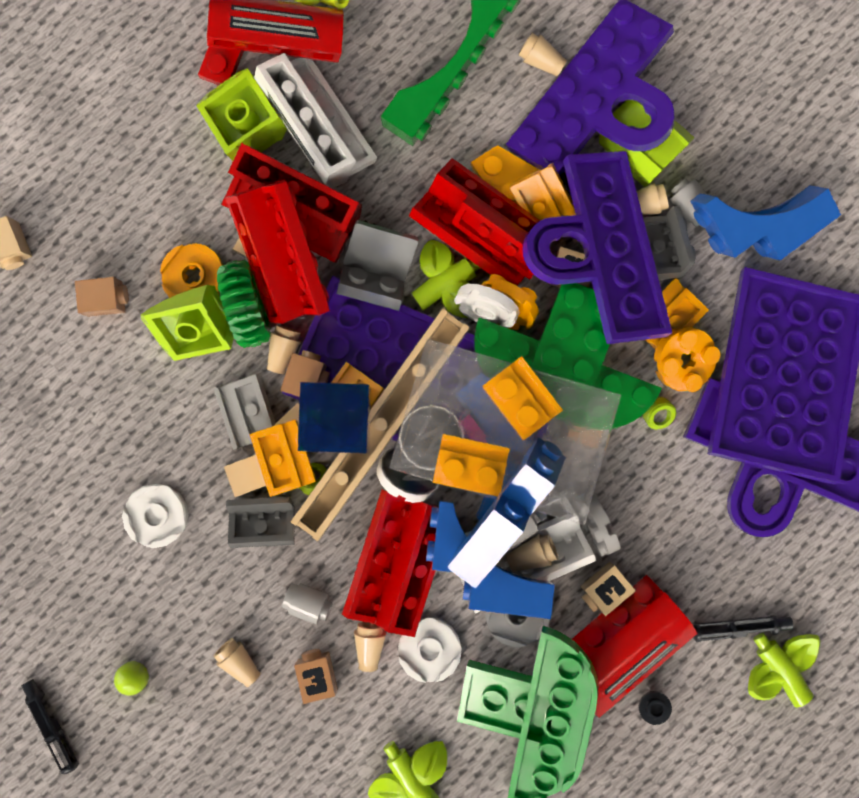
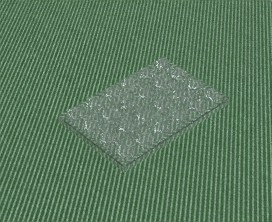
M427 339L389 469L433 481L442 435L447 434L510 448L502 485L503 489L532 444L539 437L545 442L548 441L555 444L566 459L556 485L534 511L585 525L621 395L532 369L563 411L527 439L522 440L482 388L484 384L512 363ZM469 491V492L476 493V494H479V495H482V496H486V497H489V498H493V499H496V498H497V496H492V495H488V494H483V493H478V492H474V491Z

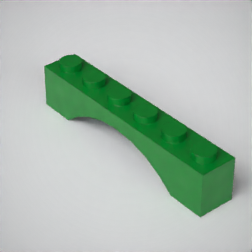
M471 0V21L466 37L457 53L445 67L431 78L415 86L399 90L381 115L382 126L412 147L418 139L423 141L432 128L430 122L435 114L439 116L443 114L450 102V99L447 98L454 88L459 90L468 77L466 70L470 64L474 63L476 65L481 60L486 51L484 44L489 37L492 39L497 37L504 25V22L501 20L507 12L512 14L521 0Z

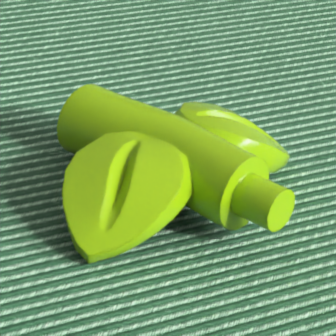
M429 240L424 245L419 259L420 269L429 279L411 293L423 311L442 297V303L447 312L457 317L468 318L460 311V304H455L454 300L460 287L470 284L468 281L477 277L475 272L481 268L471 260L467 261L466 258L454 263V255L445 244L436 240Z
M765 633L756 635L753 638L759 647L756 653L763 663L754 666L750 672L748 681L749 694L758 700H771L783 687L794 707L798 708L808 704L814 695L801 673L811 668L816 662L821 642L819 636L813 634L797 635L787 640L781 648L775 640L769 641Z
M394 741L384 746L383 750L389 757L387 764L393 773L382 774L373 781L368 790L370 798H440L429 785L442 778L446 771L447 750L443 741H433L424 744L414 752L412 757H410L405 748L399 749Z

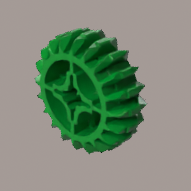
M246 260L227 262L226 265L218 268L217 282L226 321H228L234 339L243 348L256 347L261 345V343L268 342L271 334L269 318L249 263Z

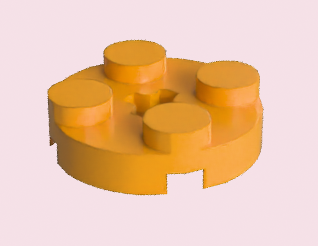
M193 243L173 248L163 259L160 268L164 292L171 298L194 288L211 285L216 286V291L220 295L217 271L220 266H223L222 260L213 250L202 244ZM199 268L200 280L198 282L193 281L191 284L187 283L186 281L189 278L186 274L187 270L194 271Z
M497 274L491 275L487 281L481 284L503 293L518 306L520 313L516 323L508 329L518 330L520 325L530 329L539 314V308L535 303L537 295L533 290L526 287L520 288L507 282L502 276Z
M693 327L672 330V334L663 337L655 349L654 361L657 362L658 370L655 371L656 375L664 385L674 390L697 392L707 382L708 378L711 377L716 363L720 359V351L715 347L712 338L702 330ZM683 354H690L689 363L681 367L683 365V360L680 359Z

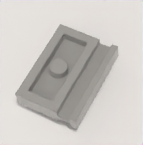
M255 374L214 389L233 450L253 444L250 437L251 433L276 424L260 374Z

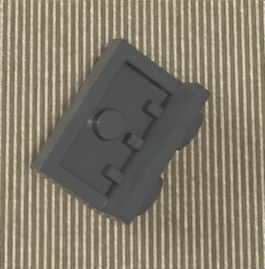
M672 207L666 216L643 217L659 280L684 277L695 264L696 253L694 247L690 244L687 233V221L682 216L680 207Z
M282 494L257 499L251 496H238L235 500L226 501V509L229 512L228 545L230 548L295 545V525L291 523L295 516V507L291 497H286Z

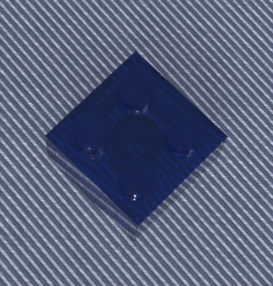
M300 382L298 451L369 453L371 386L369 384Z

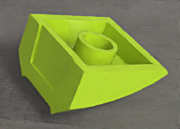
M248 68L232 75L207 93L196 104V107L225 154L232 161L241 143L262 153L277 141L282 140L287 131L283 121Z
M626 100L613 113V116L626 126L645 128L651 122V117L645 113L643 106L635 100ZM674 121V127L670 136L661 145L651 150L631 151L621 147L602 134L599 137V144L607 152L626 151L632 176L643 187H646L695 137L677 121Z
M205 285L185 291L156 304L141 314V320L162 349L174 361L232 348L233 333L230 331L228 321H226V315L220 296L216 291V286Z

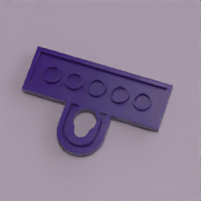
M619 0L506 143L508 150L540 170L553 163L561 177L565 172L563 164L565 157L571 154H579L596 131L631 151H647L661 145L670 136L674 127L675 117L672 101L664 92L638 77L674 33L673 25L628 0ZM625 100L638 101L643 106L645 113L651 117V122L645 128L626 126L613 116L615 107Z
M627 152L567 155L563 160L576 215L550 217L536 223L526 235L523 243V257L526 265L537 278L550 284L562 285L592 282L607 344L669 336L672 334V329ZM561 237H572L582 245L585 254L584 260L581 262H571L566 258L556 257L550 251V243L558 241Z
M708 378L683 435V438L707 448L709 447L720 387L719 381ZM847 436L840 483L834 485L741 462L727 498V510L730 519L738 529L746 534L756 537L774 536L782 532L791 522L804 489L859 512V441ZM770 474L780 484V496L777 503L772 505L767 513L758 514L753 507L755 499L753 486L757 478Z

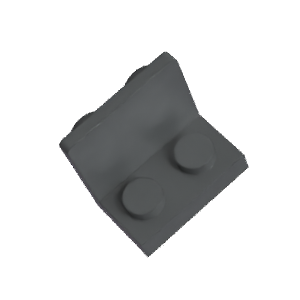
M357 220L341 268L336 294L399 311L403 300L404 282L418 245V237Z

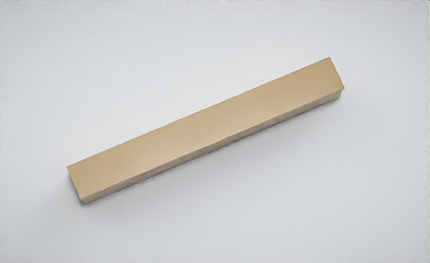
M442 309L291 520L292 524L299 526L313 536L312 538L316 541L322 538L469 331V326L458 321L446 310Z

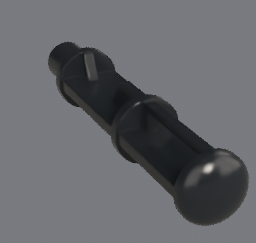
M775 615L694 623L693 626L698 634L693 639L696 642L729 638L736 639L747 637L748 633L766 631L777 635L779 631L793 630L794 626L791 617L778 618Z
M34 679L22 684L21 687L26 695L25 703L60 770L59 772L63 775L73 772L78 767L79 762L57 719L49 718L41 702L45 696L44 691L38 689ZM60 737H63V739H64V741H65V743H66V745H67V747H68V749H69V751H70V753H71V755H72V757H73V759H74L73 762H71V760H70V758H69V756H68V754H67V752H66V750H65V748H64V746H63V744H62V742H61V740H60ZM52 742H53V744H54V746H55V748H56V750H57V752H58V754H59V757H60V759H61V761H62V763H63V765H64L63 768H61V766H60V764H59V762H58V760H57V758H56V756H55V754H54V752H53V750H52V748H51V746H50V743H52Z

